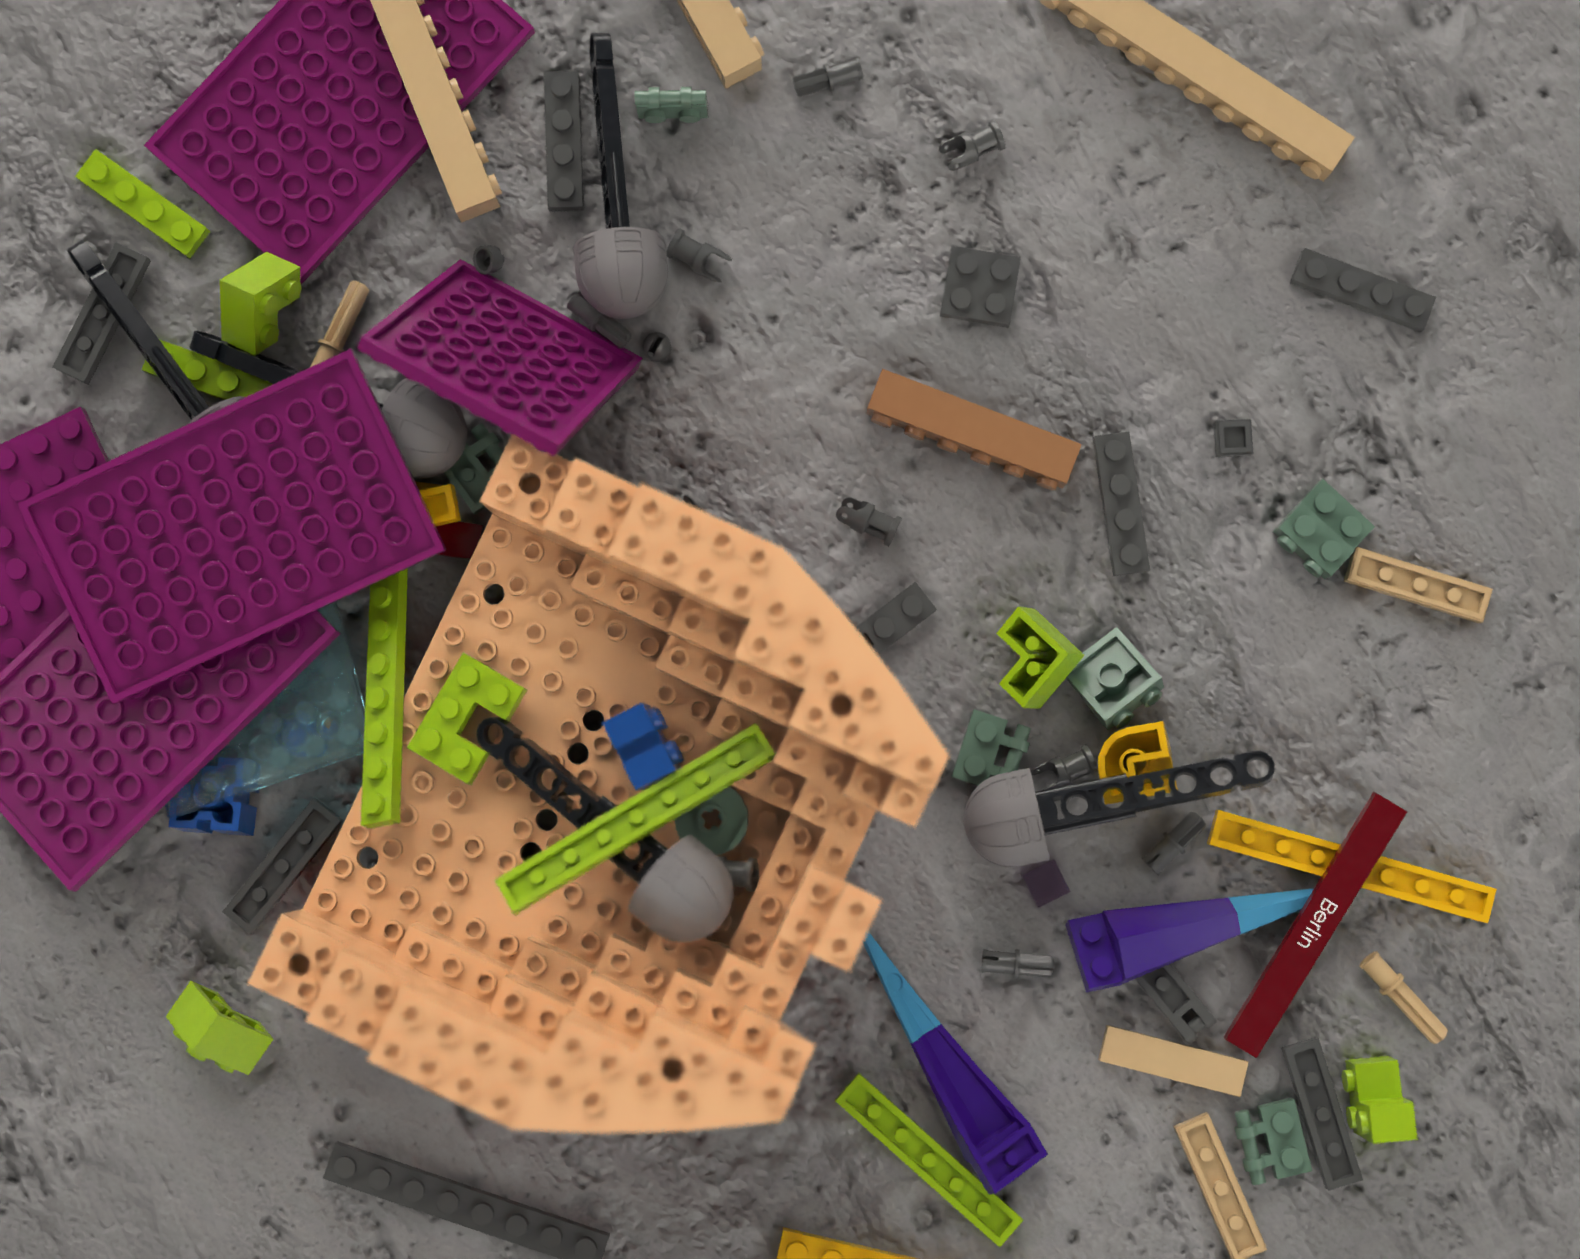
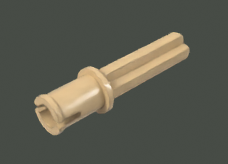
M353 280L349 283L324 338L318 340L320 347L310 367L344 352V344L369 293V288L366 285Z
M1377 951L1370 953L1362 960L1359 967L1380 987L1379 992L1381 995H1387L1432 1044L1439 1043L1447 1036V1028L1403 981L1404 976L1401 973L1396 974Z

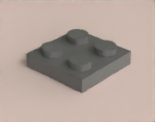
M952 246L940 317L1009 328L1021 257Z

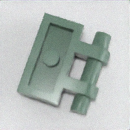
M649 87L648 91H635L634 93L639 119H645L646 122L661 123L665 121V118H679L682 122L694 123L700 121V118H708L706 90H692V87H681L680 90H660V87Z
M483 423L471 430L478 441L470 447L466 443L459 460L444 472L475 515L486 508L480 502V499L495 470L493 468L487 472L478 457L487 453L497 466L503 453L498 445L500 440L494 432L489 433Z
M973 709L951 777L979 786L990 775L995 776L1018 770L1022 755L1027 753L1030 745L1027 740L1031 728L1018 724L1014 737L1004 734L1008 720ZM1000 745L1010 748L1004 767L994 765Z
M1287 1098L1257 1105L1260 1120L1251 1122L1249 1110L1234 1112L1237 1126L1234 1129L1237 1139H1241L1245 1154V1158L1242 1161L1245 1171L1250 1174L1252 1185L1266 1183L1263 1169L1268 1166H1272L1274 1177L1277 1180L1312 1171L1295 1099ZM1264 1134L1268 1152L1259 1154L1255 1136Z

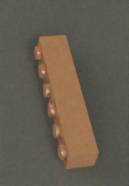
M882 369L866 411L867 415L872 416L871 421L886 428H890L892 424L905 429L904 434L917 440H924V437H928L938 441L937 446L943 450L956 453L958 449L970 453V459L983 465H990V462L1004 466L1003 472L1018 478H1023L1024 474L1036 478L1037 485L1053 491L1057 487L1063 489L1067 484L1082 445L885 369Z

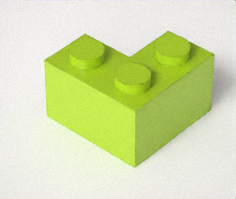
M265 252L221 278L222 341L254 356L276 343L279 336L278 311L300 298L302 288L300 283V266Z
M1018 606L996 633L1020 656V659L1001 680L999 685L1023 708L1040 709L1085 656L1045 617L1033 608Z
M193 981L189 982L165 1016L174 1027L173 1034L187 1044L186 1051L192 1057L200 1061H205L207 1058L213 1060L218 1067L229 1073L237 1070L249 1075L274 1040L259 1021L232 1010L218 992Z
M1390 1056L1345 1060L1346 1070H1342V1083L1344 1090L1349 1092L1350 1106L1346 1107V1119L1349 1128H1353L1355 1134L1372 1144L1418 1140L1414 1104L1412 1101L1402 1097L1398 1060Z

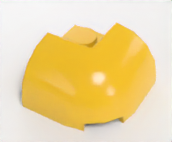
M1164 721L1131 726L1114 732L1104 742L1098 755L1100 779L1125 773L1127 777L1174 768ZM1162 779L1164 787L1156 789L1152 788L1150 783L1144 784V790L1139 792V794H1146L1149 797L1154 796L1155 792L1165 789L1166 793H1170L1169 779ZM1175 780L1174 785H1175L1176 789L1178 790L1177 782H1176V780ZM1109 790L1103 795L1105 805L1124 801L1122 793L1117 790Z

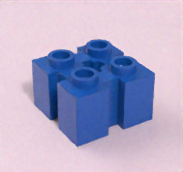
M642 702L602 722L615 750H617L623 762L622 764L635 791H643L681 768L679 763L684 761V757L675 741L672 742L670 740L667 742L663 730L668 728V725L659 708L656 709L655 706L651 708L650 705Z
M219 757V762L211 760L182 788L181 799L172 798L168 827L184 832L212 834L213 831L227 835L254 836L257 807L249 805L250 793H259L262 765L248 759ZM215 793H218V796L214 801V795Z

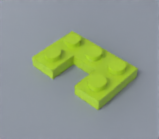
M463 652L407 748L466 784L472 785L490 754L460 736L478 704L504 720L510 721L528 690Z

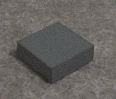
M1251 419L1220 420L1214 422L1216 457L1253 455Z

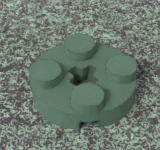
M727 787L675 819V827L680 840L688 835H692L715 855H722L738 846L744 838L748 828V809L740 794L733 788ZM713 809H717L720 812L718 818L722 821L719 827L713 825L710 829H706L704 827L706 820L701 817L704 811L711 813Z

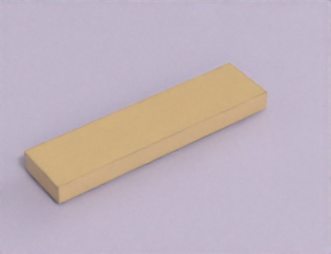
M1360 547L1354 549L1355 551L1351 555L1344 582L1472 622L1483 623L1492 588Z
M1107 1024L1098 1058L1101 1062L1241 1097L1249 1063L1243 1059Z
M1205 1112L1173 1126L1230 1259H1247L1266 1251L1267 1247L1209 1114Z

